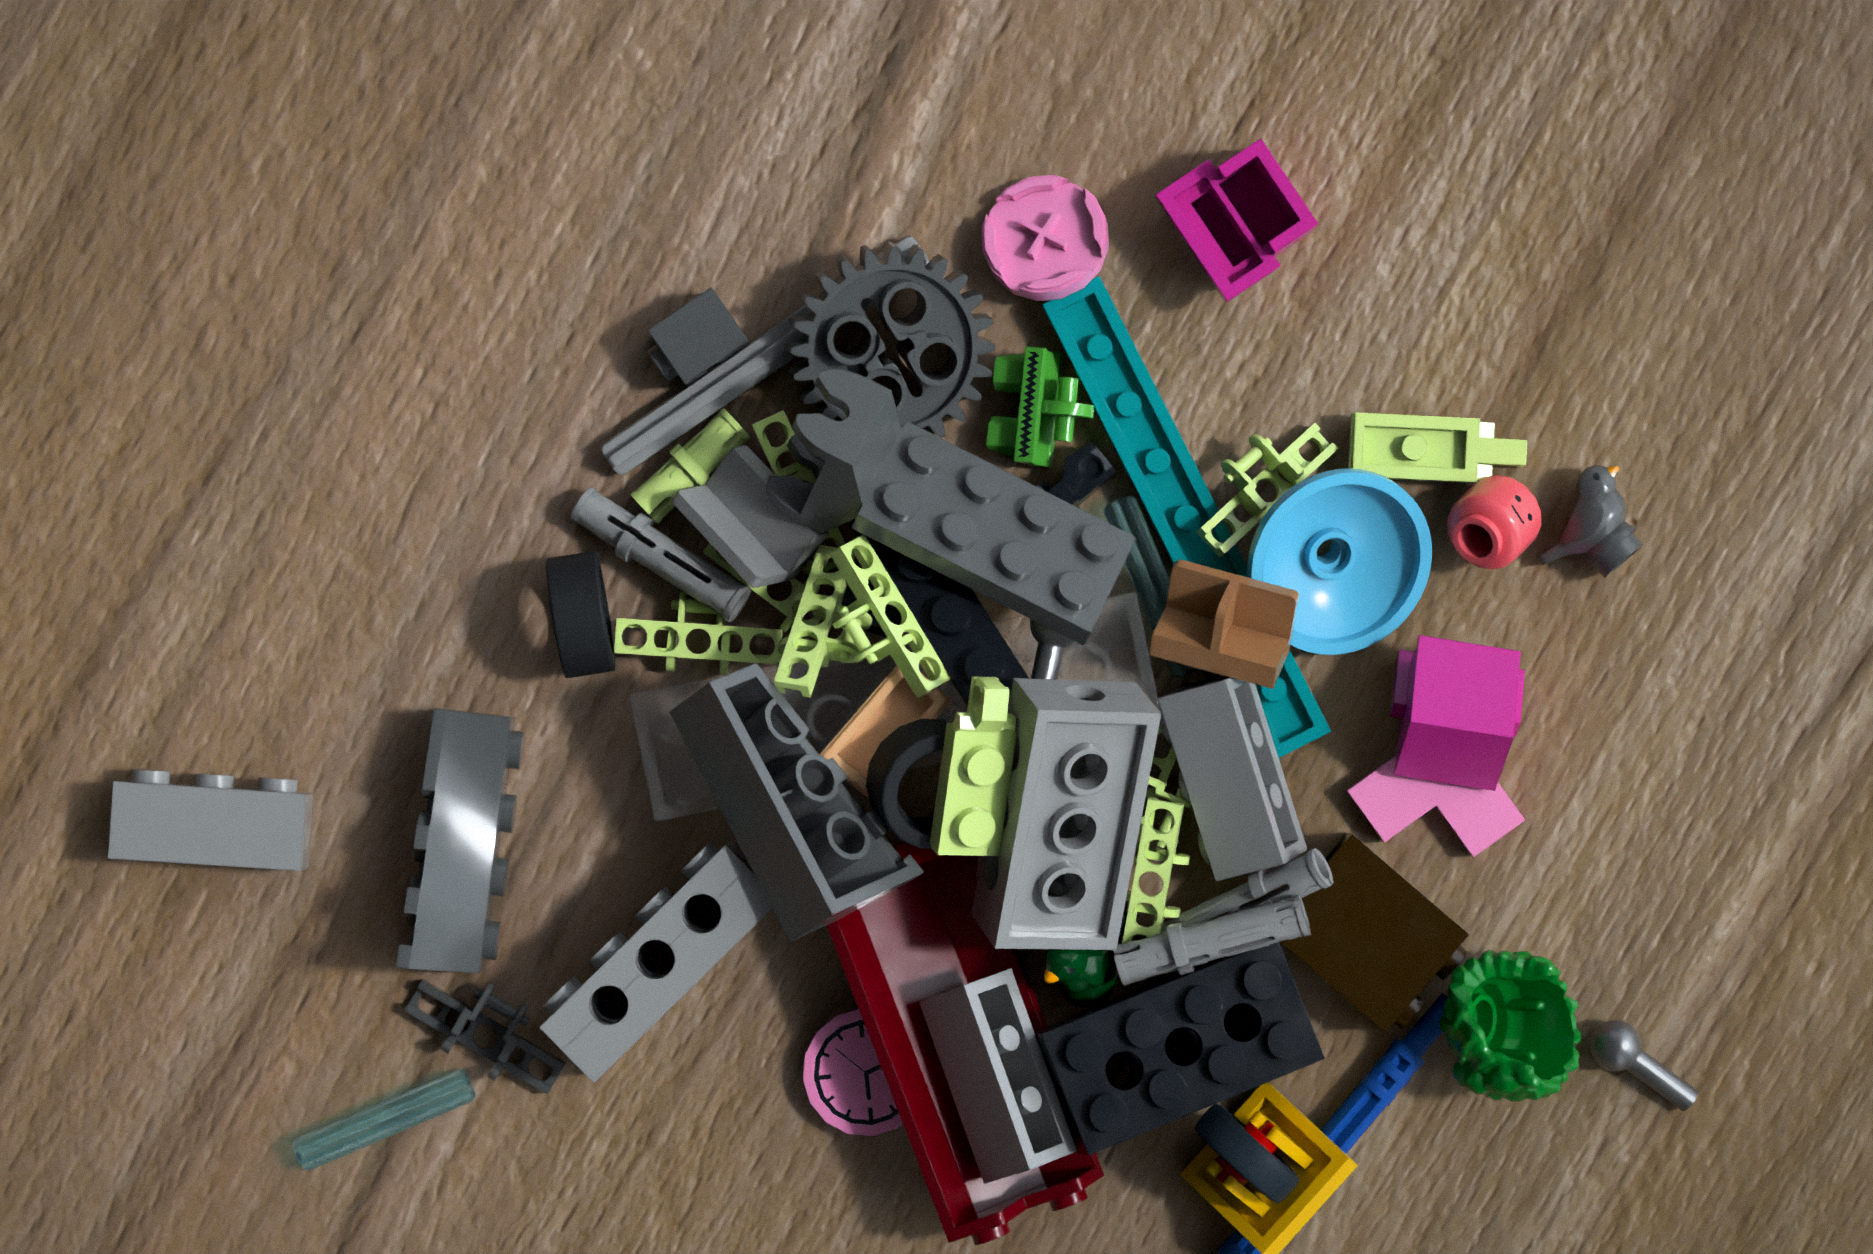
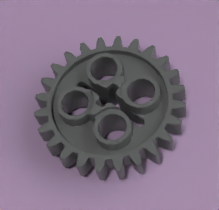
M893 242L886 243L881 260H877L871 249L866 245L860 246V265L855 267L839 255L836 257L840 276L833 280L826 274L818 271L815 276L824 291L819 297L802 292L799 296L804 304L811 309L809 317H790L789 322L800 332L804 333V339L787 343L786 349L793 355L804 357V361L792 367L789 373L794 380L811 381L799 393L800 399L805 404L823 400L815 413H820L830 419L839 416L837 421H843L846 419L844 411L827 402L814 384L821 372L831 369L846 370L862 375L870 380L879 376H889L893 381L892 394L901 430L905 422L908 421L922 429L928 426L940 438L946 436L941 418L949 414L953 418L964 422L966 416L958 402L962 397L980 401L982 395L970 383L973 377H991L992 371L978 361V355L996 350V345L983 337H978V332L993 324L992 318L987 314L971 313L984 299L982 294L977 290L966 291L960 294V291L967 282L968 276L958 269L943 278L948 260L937 254L924 266V250L918 245H912L905 260H901L899 249ZM905 288L914 289L917 295V305L914 311L903 318L891 317L889 302L892 296L897 291ZM863 299H871L884 327L899 340L896 344L897 350L921 387L918 395H911L900 370L883 353L885 344L861 307ZM849 321L861 323L862 338L854 348L847 351L835 349L833 338L837 328ZM934 343L946 344L948 355L945 364L939 370L933 372L921 371L920 356L923 350Z

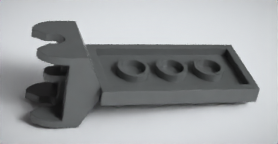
M831 369L821 372L814 384L827 402L844 411L846 419L835 421L820 413L797 414L793 423L795 434L789 439L787 447L799 464L809 468L817 475V480L814 483H807L792 475L770 476L766 484V493L771 502L789 518L818 533H823L855 519L851 527L852 529L1084 646L1137 537L908 421L905 422L901 430L892 390L850 371Z

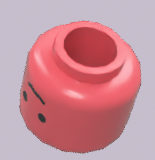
M1493 475L1485 477L1475 483L1453 504L1447 518V534L1453 548L1464 560L1479 568L1490 570L1503 568L1517 559L1535 541L1542 525L1541 509L1535 496L1524 484L1507 476Z

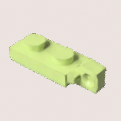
M1352 412L1348 468L1372 471L1388 479L1477 483V480L1492 476L1493 466H1526L1527 440L1494 438L1495 423L1480 422V418Z
M972 676L967 712H956L954 722H947L930 838V847L937 855L999 856L1017 732L1015 731L1016 717L1012 713H1008L1009 688L1004 687L997 677Z

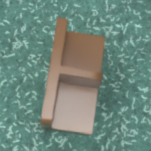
M1177 560L1171 572L1166 607L1152 634L1149 655L1273 689L1289 654L1299 593L1296 590L1185 560Z

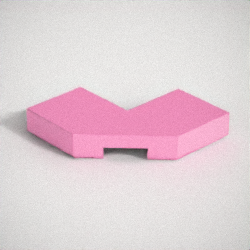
M1396 755L1346 790L1384 843L1434 807L1438 809L1471 857H1475L1525 821L1499 782L1496 790L1493 791L1394 775Z

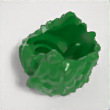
M1487 950L1479 958L1472 957L1467 959L1464 965H1459L1452 971L1451 983L1448 989L1449 997L1445 1001L1439 1026L1445 1034L1452 1052L1457 1056V1062L1453 1065L1452 1075L1459 1085L1468 1088L1475 1094H1482L1489 1099L1497 1101L1503 1098L1511 1102H1520L1525 1099L1538 1100L1539 1098H1548L1551 1094L1560 1092L1561 1083L1568 1081V1072L1578 1068L1580 1056L1574 1046L1581 1042V1032L1576 1027V1017L1574 1015L1578 1008V1001L1565 995L1567 984L1558 979L1561 972L1549 959L1542 956H1533L1527 951L1511 953L1505 950L1496 953L1495 951Z

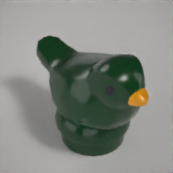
M1125 911L1123 912L1118 942L1124 934L1127 918ZM1048 949L1045 958L1046 970L1044 980L1047 983L1058 985L1065 998L1076 1006L1086 1008L1098 1006L1110 997L1115 985V954L1113 950Z

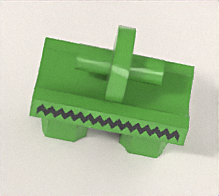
M1025 346V354L996 357L993 375L995 391L1021 395L1018 418L991 417L988 423L987 449L1013 456L1015 462L1036 467L1052 468L1055 441L1072 442L1075 419H1093V405L1076 403L1079 379L1062 377L1064 354L1047 351L1046 348Z

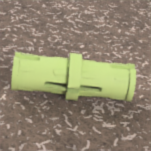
M723 407L719 414L683 447L679 443L669 451L672 457L630 495L659 524L675 507L672 499L679 490L706 485L710 479L709 475L719 467L731 448L741 446L751 437Z

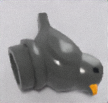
M1593 465L1587 467L1580 474L1576 484V499L1562 536L1554 545L1537 556L1542 565L1564 556H1585L1587 566L1590 569L1595 567L1606 578L1642 547L1641 541L1633 534L1636 529L1631 524L1624 522L1627 508L1624 498L1616 490V476L1620 470L1618 466L1605 467Z

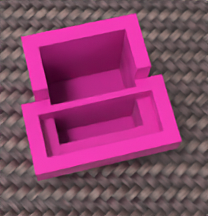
M1261 138L1218 166L1217 169L1208 159L1155 195L1156 200L1225 303L1280 268L1281 265L1276 256L1311 234L1318 225V222Z
M1422 635L1418 637L1414 652L1399 650L1395 662L1390 717L1402 718L1398 731L1394 775L1495 791L1513 738L1517 735L1521 724L1525 670L1519 669L1521 651Z

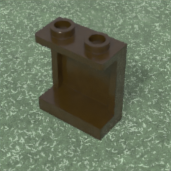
M1346 833L1325 857L1332 872L1333 884L1326 889L1322 888L1302 898L1311 935L1281 941L1280 943L1384 1032H1387L1393 1023L1402 1029L1414 1018L1426 1002V999L1419 993L1435 974L1441 980L1446 979L1464 959L1468 951L1461 944L1469 934L1353 834Z

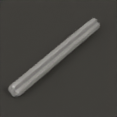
M905 236L895 243L899 249L901 260H905L913 244L921 247L912 236ZM883 252L876 256L877 260L882 259ZM924 252V266H926L929 261ZM865 298L861 302L863 311L873 305L870 298ZM804 305L603 443L601 447L602 453L613 470L619 475L627 474L796 358V355L791 354L786 349V344L794 340L804 339V333L800 332L789 322L790 317H809L811 309Z

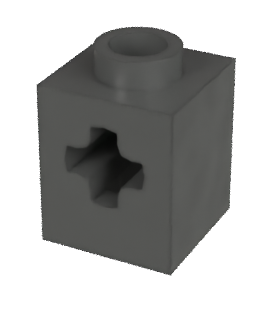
M710 287L648 330L657 344L649 348L647 352L668 382L679 375L685 385L688 386L750 342L714 289Z

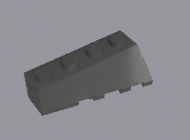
M757 663L707 683L669 711L790 942L847 916L925 873L910 854L902 858L887 840L884 834L889 830V827L877 812L871 809L866 813L842 784L848 776L833 757L827 760L818 754L806 739L809 732L808 726Z
M434 708L422 785V797L428 798L426 811H421L419 814L413 846L414 861L420 862L418 875L413 874L410 887H407L404 907L407 926H412L410 946L399 944L396 961L397 968L480 973L485 970L486 959L497 960L501 937V922L491 921L494 896H505L509 872V859L499 858L501 833L513 832L517 806V795L506 794L509 769L520 770L525 739V732L514 731L516 717Z

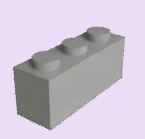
M1219 675L1182 685L1159 697L1160 712L1162 713L1160 719L1161 730L1166 740L1173 745L1180 767V790L1184 799L1192 805L1200 830L1198 833L1200 853L1205 862L1211 865L1215 880L1219 881L1283 865L1308 850L1256 685Z
M132 769L131 781H113L108 859L303 871L309 868L314 793L297 792L298 780L259 777V789L233 788L234 775L195 773V785L171 784L170 771Z
M1012 968L919 1001L984 1184L1029 1171L1077 1152Z

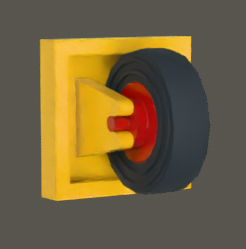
M1267 1082L1260 1085L1234 1115L1218 1104L1211 1106L1202 1115L1194 1128L1207 1145L1180 1175L1262 1254H1279L1358 1165L1284 1095Z

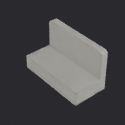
M747 445L731 448L706 485L679 490L672 499V503L751 587L758 588L796 579L829 532L818 533L796 522L782 513L771 502L766 493V484L769 477L775 475Z

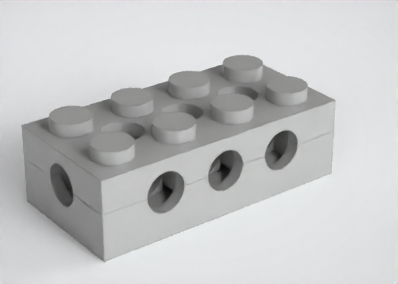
M1014 678L1008 713H1012L1016 717L1015 731L1017 736L999 856L981 857L971 915L995 949L1116 950L1162 713L1136 682Z
M731 841L721 850L712 842L707 844L681 870L689 881L675 895L666 887L658 892L635 915L643 926L629 940L621 932L615 935L588 961L597 971L583 985L574 976L542 1006L550 1017L539 1028L593 1083L772 909L747 858ZM705 894L713 897L718 902L721 908L719 924L713 927H702L691 919L688 907L693 896ZM660 940L671 947L675 957L674 966L671 970L658 972L646 964L643 957V949L647 941ZM615 986L623 991L628 1000V1010L625 1015L611 1016L601 1009L598 1003L600 987Z

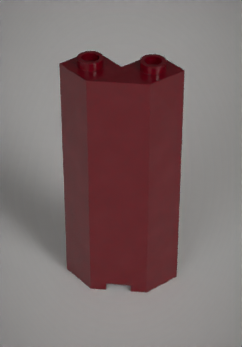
M903 841L893 845L895 850L902 858L910 854L925 873L827 925V928L947 1240L950 1243L971 1236L974 1244L980 1245L1011 1232L1008 1222L1026 1209L1049 1202L1052 1211H1058L1089 1198L1086 1188L1102 1178L1104 1173L1096 1153L1088 1156L1074 1152L1029 1171L989 1183H983L919 1001L1012 968L1033 1030H1039L1047 1025L1018 949H995L971 915L978 876H976L978 856L937 855L933 849H919Z

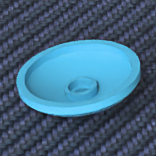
M1351 468L1325 471L1313 475L1290 488L1265 514L1250 546L1247 577L1293 589L1299 593L1290 645L1306 652L1321 655L1355 652L1379 642L1392 633L1406 620L1417 605L1426 587L1432 564L1430 530L1426 518L1415 500L1403 488L1385 476L1372 471ZM1331 540L1332 543L1329 551L1324 555L1317 556L1318 547L1324 541Z

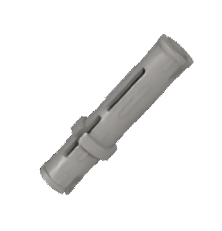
M593 487L584 492L572 511L571 522L576 525L579 524L615 547V556L627 563L632 559L637 561L679 590L684 591L723 616L726 621H733L746 604L751 593V587L741 584L702 559L696 553L689 551L653 528L654 520L643 513L634 516L601 495Z
M1314 848L1305 855L1271 871L1263 869L1250 873L1248 882L1200 903L1181 913L1179 918H1171L1163 922L1161 933L1167 932L1168 925L1179 922L1183 927L1206 922L1225 912L1229 913L1223 916L1273 904L1296 895L1304 898L1333 884L1331 869L1322 853ZM1261 897L1253 902H1250V900Z
M1296 895L1273 904L1218 917L1200 924L1183 927L1180 922L1167 926V932L1137 941L1117 944V949L1113 950L1119 977L1122 984L1126 986L1149 977L1179 971L1180 975L1192 973L1196 965L1270 946V944L1306 937L1311 935V930L1300 895Z

